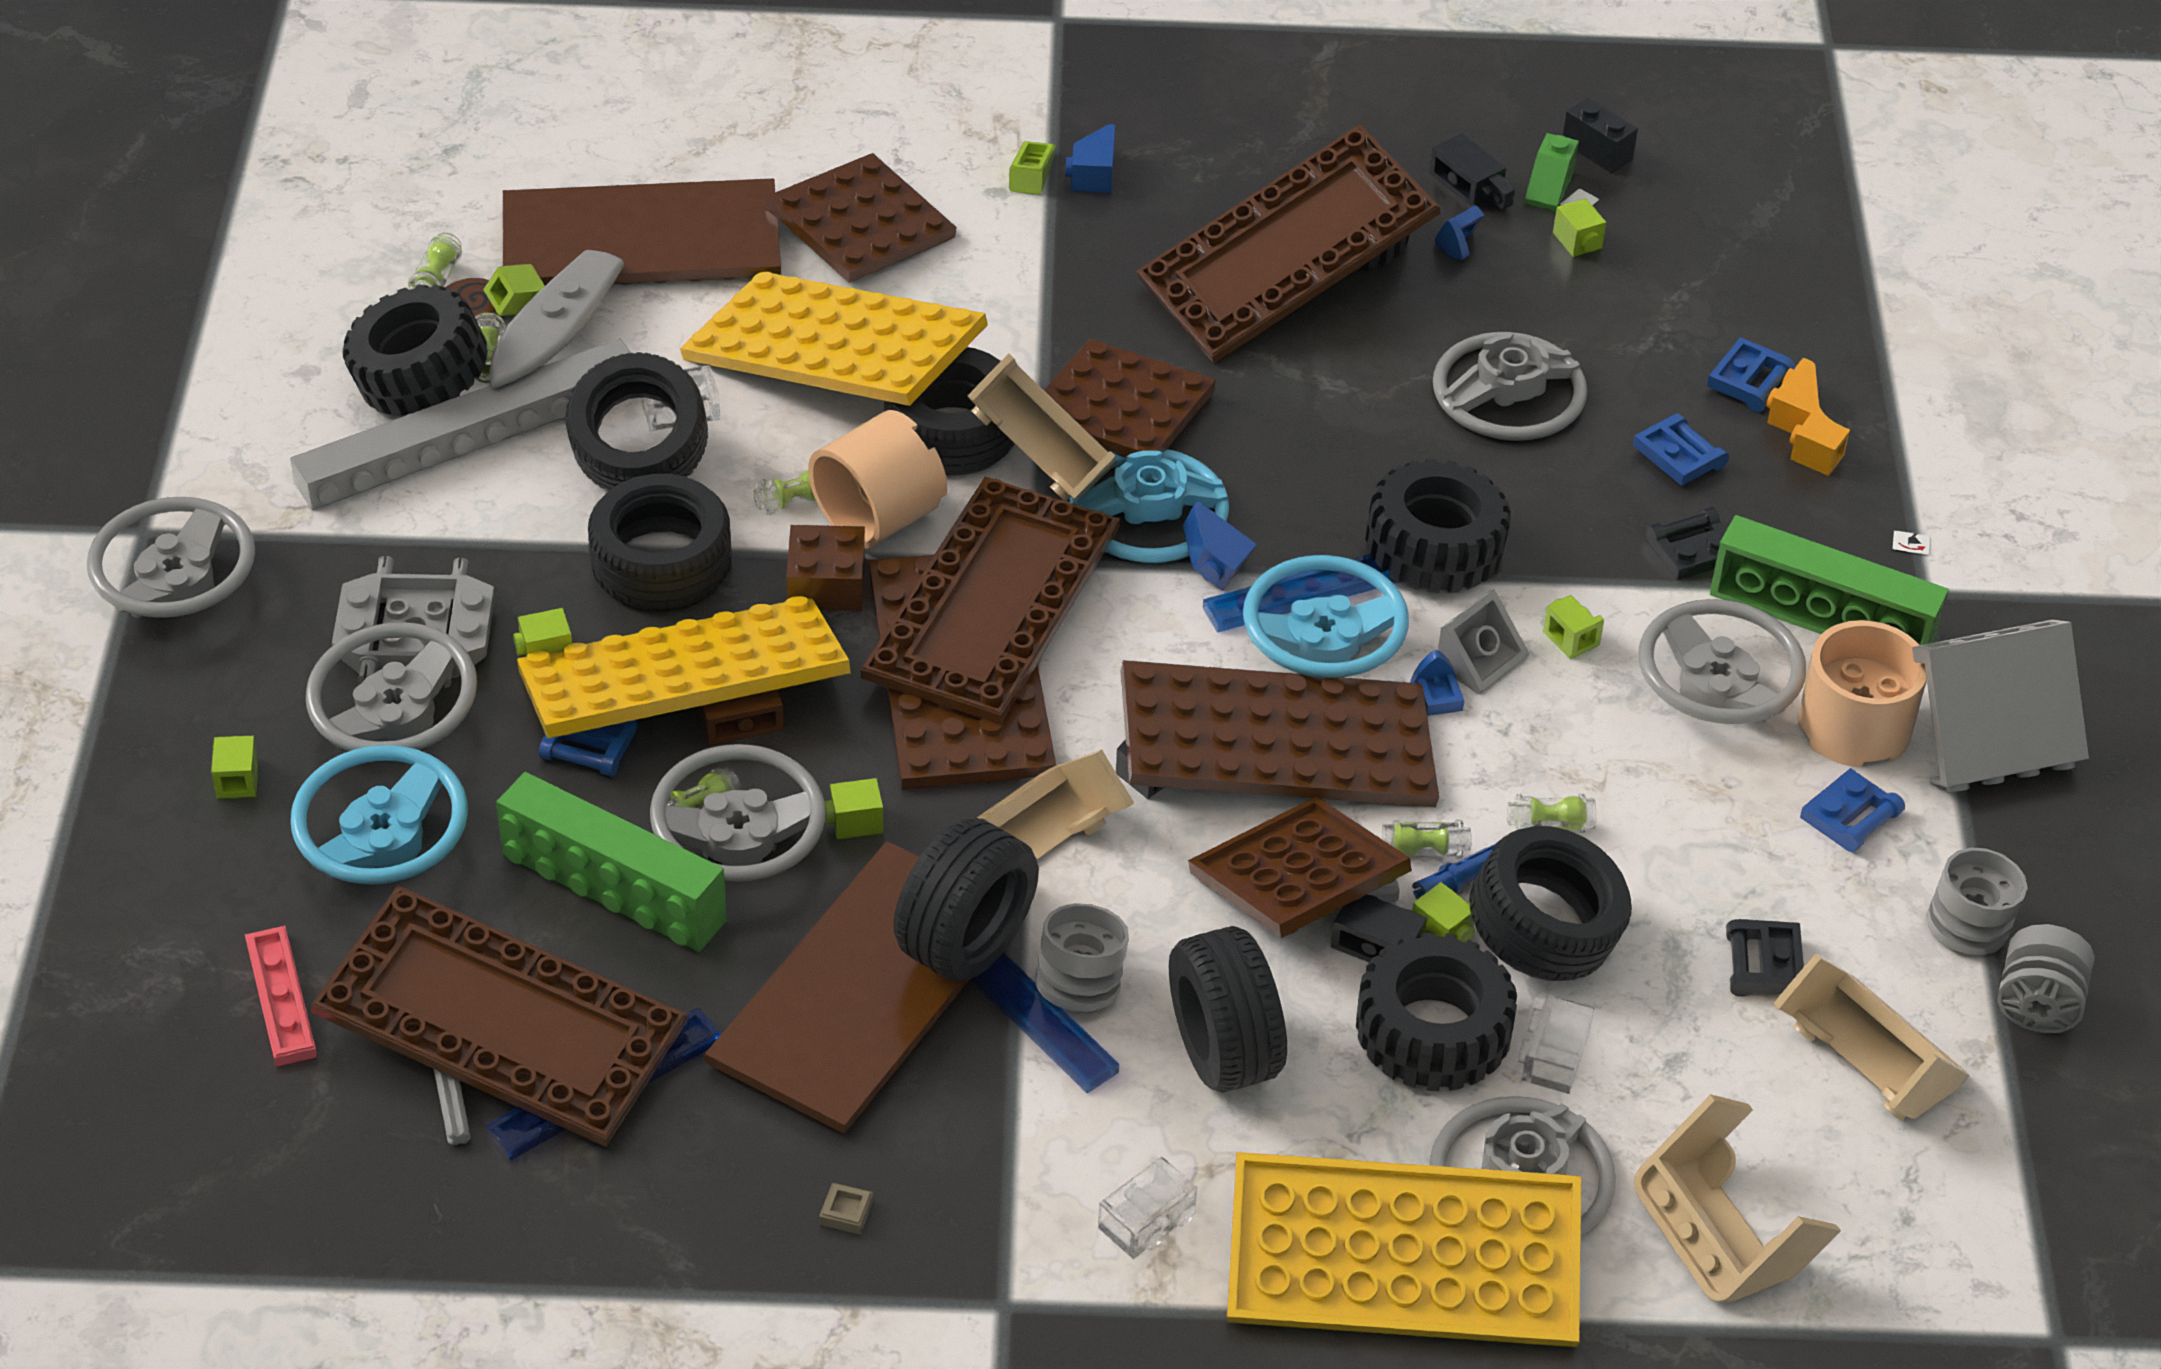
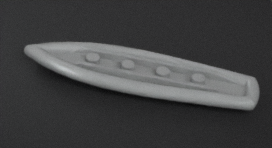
M585 250L541 289L515 316L498 340L490 366L491 387L497 389L532 373L558 354L580 331L598 307L623 269V260L606 252Z

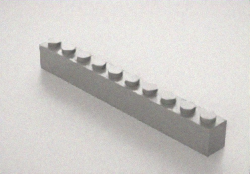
M617 339L539 367L532 373L500 388L494 389L490 385L290 457L294 484L311 510H315L566 417V405L569 402L572 389L576 386L578 380L585 373H588L587 371L590 368H594V365L602 363L603 360L609 359L612 356L616 357L620 354L631 352L621 339Z

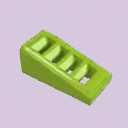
M1023 141L1009 168V190L1019 193L1041 194L1056 152V145Z

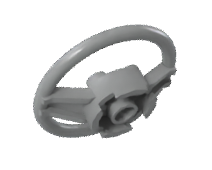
M1491 332L1464 339L1442 355L1433 373V390L1442 409L1463 427L1480 435L1500 440H1534L1555 434L1569 426L1580 415L1587 399L1585 376L1580 368V364L1571 357V353L1546 340L1522 333ZM1483 348L1479 353L1478 364L1472 366L1448 388L1447 375L1452 365L1463 355ZM1570 378L1573 385V397L1569 406L1559 416L1537 425L1521 427L1503 426L1486 422L1468 413L1471 409L1493 397L1497 404L1509 406L1514 401L1529 400L1535 396L1542 395L1545 392L1546 379Z
M166 497L135 505L111 519L99 531L90 546L87 556V571L95 590L103 599L115 606L116 610L129 612L138 619L141 616L154 618L178 617L207 609L230 596L244 582L251 571L255 557V543L247 524L240 516L227 507L213 501L195 497ZM193 512L177 536L170 533L162 534L156 539L154 544L141 552L134 563L137 581L120 592L108 582L102 567L103 555L111 540L119 532L141 519L156 514ZM226 524L235 533L239 541L240 555L231 574L218 586L214 587L211 559L213 558L223 527Z
M1704 599L1674 606L1661 613L1648 625L1639 645L1640 668L1652 690L1676 710L1691 717L1713 723L1745 724L1760 720L1766 722L1771 716L1784 712L1797 698L1806 678L1805 656L1799 642L1790 630L1768 613L1735 601ZM1705 614L1733 616L1752 622L1772 634L1782 644L1790 659L1791 674L1786 687L1782 692L1778 693L1757 682L1760 666L1750 654L1735 646L1734 642L1728 637L1720 636L1712 641L1692 616ZM1662 632L1679 666L1682 668L1680 674V693L1665 682L1657 670L1654 661L1655 644Z
M407 622L374 625L341 639L319 659L307 682L306 707L315 728L324 738L340 750L352 751L376 745H396L422 750L448 736L465 719L476 696V669L465 648L453 637L438 629ZM388 638H414L429 642L406 667L400 662H390L383 669L368 676L353 691L356 706L328 719L322 706V687L330 670L345 655L365 644ZM457 664L462 683L459 698L449 714L433 726V715L435 712L433 698L439 693L453 667Z
M744 744L716 746L699 751L683 759L661 779L653 794L650 806V822L653 833L681 848L683 847L680 844L699 849L707 859L710 856L712 859L721 862L722 865H716L724 868V881L761 880L780 874L793 867L805 858L818 842L823 831L826 816L825 802L820 787L813 776L802 765L775 750ZM728 760H749L773 766L792 777L804 791L769 802L766 793L760 789H750L748 791L731 790L707 795L702 809L667 806L671 793L687 775L709 764ZM806 828L801 839L790 850L762 863L764 857L770 854L772 850H776L777 842H781Z
M1521 1096L1493 1098L1473 1104L1462 1110L1442 1128L1431 1151V1166L1447 1167L1449 1150L1459 1134L1473 1123L1497 1114L1504 1115L1493 1121L1486 1133L1481 1169L1566 1175L1570 1155L1569 1147L1579 1137L1592 1153L1599 1173L1596 1197L1590 1208L1581 1216V1238L1600 1223L1611 1206L1616 1188V1174L1612 1156L1600 1135L1586 1122V1118L1571 1112L1569 1107L1562 1103L1557 1105L1542 1099ZM1510 1113L1530 1114V1116L1518 1115L1510 1117Z

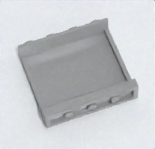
M2048 620L1912 647L1914 662L1925 664L1940 776L1930 777V783L1944 786L1948 792L1963 791L1969 789V783L1981 781V784L1985 785L2004 782V776L2016 774L2017 777H2031L2039 775L2040 768L2051 766L2052 770H2066L2074 768L2075 761L2089 759L2071 622Z

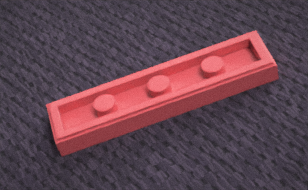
M286 926L245 934L276 1067L316 1058V1047Z

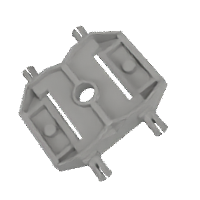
M382 556L378 559L377 573L342 584L332 646L354 632L377 625L380 603H386L383 624L394 622L417 623L438 629L447 634L451 606L453 604L448 635L465 648L474 665L487 655L495 600L494 586L468 576L469 561L465 558L461 560V567L459 558L453 561L451 575L392 574L394 560L387 556L385 564V558ZM414 638L382 639L379 642L378 651H372L374 642H371L351 651L341 660L359 673L357 681L361 684L368 676L383 669L387 663L400 662L406 667L429 642ZM455 664L444 683L445 688L451 685V678H457L461 675L457 664Z

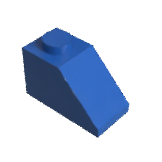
M1108 124L1074 143L1073 157H1066L1065 177H1072L1071 191L1111 193L1115 125Z
M1199 501L1194 504L1183 524L1193 569L1202 575L1206 581L1223 591L1245 566L1257 544Z

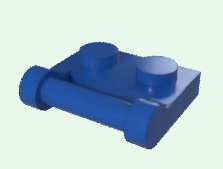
M1740 337L1711 372L1707 386L1745 402L1747 407L1754 412H1761L1766 407L1771 391L1777 388L1790 368L1795 369V364L1787 356ZM1764 367L1772 369L1759 388L1750 385Z
M1676 413L1636 434L1633 446L1683 486L1712 469L1715 471L1722 469L1729 460V454L1721 447L1715 448L1687 425L1688 421L1682 415Z
M627 721L547 739L545 734L539 747V758L553 761L554 758L598 769L602 775L614 777L618 771L620 760L638 729V721ZM564 739L602 749L606 752L602 755L560 744V742Z
M1850 768L1802 807L1800 818L1845 850L1855 852L1864 844V839L1887 819L1900 815L1905 810V802L1898 794L1894 792L1886 793ZM1871 805L1876 808L1857 825L1846 827Z

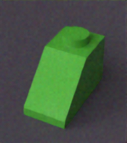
M1546 133L1537 153L1524 204L1556 211L1574 174L1578 140Z

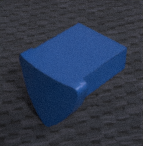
M1475 205L1447 220L1438 232L1435 244L1452 258L1462 260L1468 257L1469 250L1465 238L1474 233L1484 214Z
M1433 650L1419 663L1410 683L1422 684L1427 716L1463 711L1464 698L1457 683L1453 666L1444 654L1438 650Z

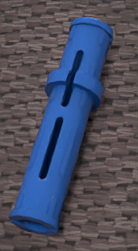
M1498 842L1457 863L1452 864L1448 862L1440 866L1439 871L1414 882L1412 888L1417 889L1413 891L1415 898L1419 899L1440 882L1455 893L1462 891L1464 885L1475 880Z

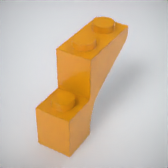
M1803 358L1795 369L1790 368L1786 372L1781 387L1779 389L1774 388L1771 391L1766 407L1770 408L1767 423L1792 433L1789 443L1793 445L1790 460L1829 476L1845 455L1850 429L1835 423L1822 412L1819 406L1815 364Z

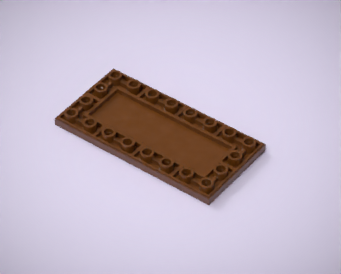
M1359 124L1136 272L1141 282L1211 362L1215 364L1441 214L1439 205L1376 139Z
M774 178L503 190V266L532 264L546 286L585 250H595L612 254L623 260L624 267L614 283L623 285L633 282L664 283L675 280L700 281L702 279L718 278L732 280L740 277H754L760 272L781 275L778 219L765 207L766 196L775 193Z
M984 477L862 666L861 679L1002 724L1117 533L1120 519L1104 514L1101 511H1094L1065 500L1037 493L1033 490L1004 483L998 479Z
M886 841L705 1053V1063L845 1134L969 981H949L915 961L899 948L893 932L896 904L901 890L919 856Z
M399 885L311 1004L312 1014L605 1147L611 1141L687 1023V1014Z

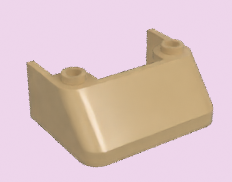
M1009 353L968 395L969 399L976 405L971 411L986 426L992 421L1054 481L1050 488L1065 501L1071 497L1077 502L1117 463L1116 456L1111 451L1108 453L1017 365L1014 357Z
M1100 749L1044 771L977 818L985 819L1026 843L1032 848L1036 859H1038L1072 834L1084 831L1087 836L1106 825L1104 817L1110 813L1128 808L1134 802L1103 750Z
M1816 953L1773 1003L1779 1010L1797 1020L1793 1027L1805 1038L1813 1042L1818 1037L1826 1042L1876 1085L1887 1098L1883 1106L1902 1121L1906 1116L1915 1120L1959 1089L1970 1076L1857 978Z
M1710 1094L1641 1165L1634 1178V1188L1637 1196L1706 1296L1715 1301L1730 1303L1795 1277L1841 1230L1837 1224L1798 1216L1779 1236L1771 1239L1763 1247L1721 1187L1731 1177L1736 1166L1734 1150L1725 1138L1753 1109L1748 1103Z

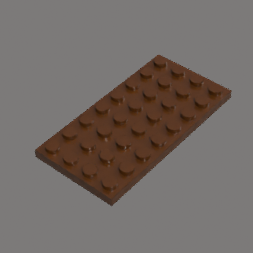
M934 555L869 560V574L879 640ZM1038 664L1002 724L886 687L902 789L1035 778L1044 771L1056 766Z
M1123 660L1120 672L1129 785L1314 798L1317 796L1320 799L1436 807L1439 791L1421 683L1345 677L1320 678L1294 673Z

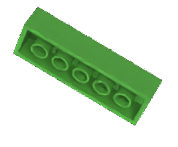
M1735 515L1720 541L1709 595L1722 600L1750 605L1776 619L1819 634L1837 624L1848 621L1865 620L1879 622L1903 631L1920 646L1935 643L1949 588Z
M524 772L496 801L502 855L506 856L511 862L522 864L538 872L545 879L555 880L571 888L576 894L587 896L603 904L608 910L615 913L619 912L637 921L642 927L653 929L669 937L676 944L688 946L698 952L705 947L727 921L724 868L527 772Z

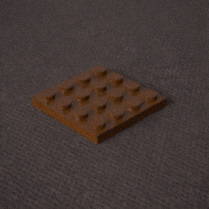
M874 153L766 196L765 207L848 283L951 240L956 235L957 227Z
M1089 339L1044 391L1107 452L1111 451L1113 454L1127 458L1128 455L1140 451H1160L1164 453L1213 394L1216 379L1170 365L1167 362L1139 355L1133 351H1126L1102 341Z
M1317 796L1188 860L1190 874L1280 938L1297 932L1298 929L1328 916L1331 912L1361 899L1364 895L1386 884H1390L1397 878L1412 871L1410 857Z

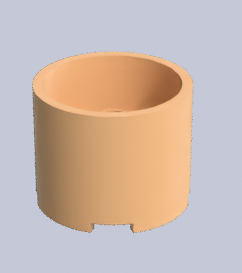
M894 410L885 411L815 451L809 459V481L822 513L831 526H865V549L874 547L939 508L941 498L947 495L946 474L935 447L928 450L924 442L914 431L917 429V424L906 415Z
M1865 620L1837 624L1819 636L1813 647L1797 718L1798 724H1801L1803 731L1810 739L1809 745L1816 752L1827 759L1843 765L1862 767L1863 762H1874L1884 759L1891 762L1906 751L1911 742L1927 682L1925 664L1914 662L1912 647L1919 646V644L1913 638L1890 625Z

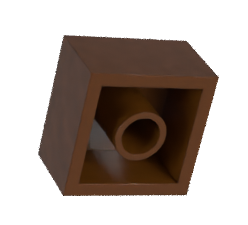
M790 525L786 574L787 599L795 596L813 599L819 610L862 611L865 574V526Z

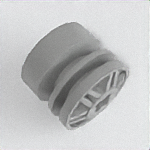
M1971 847L1955 852L1947 859L1927 911L1928 927L1939 941L1950 949L1963 954L1982 956L1998 951L2006 944L2028 889L2025 875L2012 860L1990 849Z
M1074 903L1060 906L1050 912L1043 925L1041 953L1038 956V967L1035 975L1036 987L1041 995L1054 1005L1071 1011L1090 1012L1104 1009L1113 1003L1120 992L1123 975L1122 964L1126 958L1129 941L1128 927L1123 920L1110 910L1093 904Z
M2050 924L2031 925L2019 930L2010 939L1997 1002L2001 1012L2011 1022L2025 1029L2041 1033H2060L2074 1028L2082 1020L2095 959L2091 945L2079 934L2060 926Z

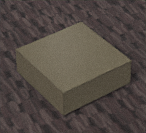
M832 1182L819 1215V1225L861 1235L873 1204V1192Z

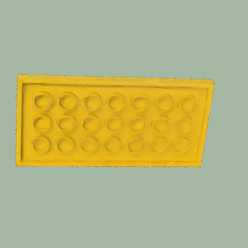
M760 272L744 288L736 293L723 308L715 313L702 328L695 332L680 348L683 360L910 406L988 326L985 313L965 308L949 307L938 303L885 295L879 292L863 291L852 287L826 284L825 282H815L797 277L772 274L770 272Z
M803 596L791 597L786 602L773 605L757 604L749 610L735 613L719 612L711 618L697 621L686 619L669 627H648L640 630L639 633L631 635H610L598 642L588 644L572 643L567 645L564 651L549 654L547 651H534L526 657L517 658L519 673L547 739L851 673L847 655L814 600Z
M1236 1152L1227 1322L1577 1347L1579 1344L1581 1176Z

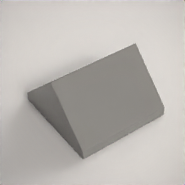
M1495 589L1487 592L1441 627L1438 651L1444 654L1451 662L1457 680L1476 693L1482 692L1530 654Z

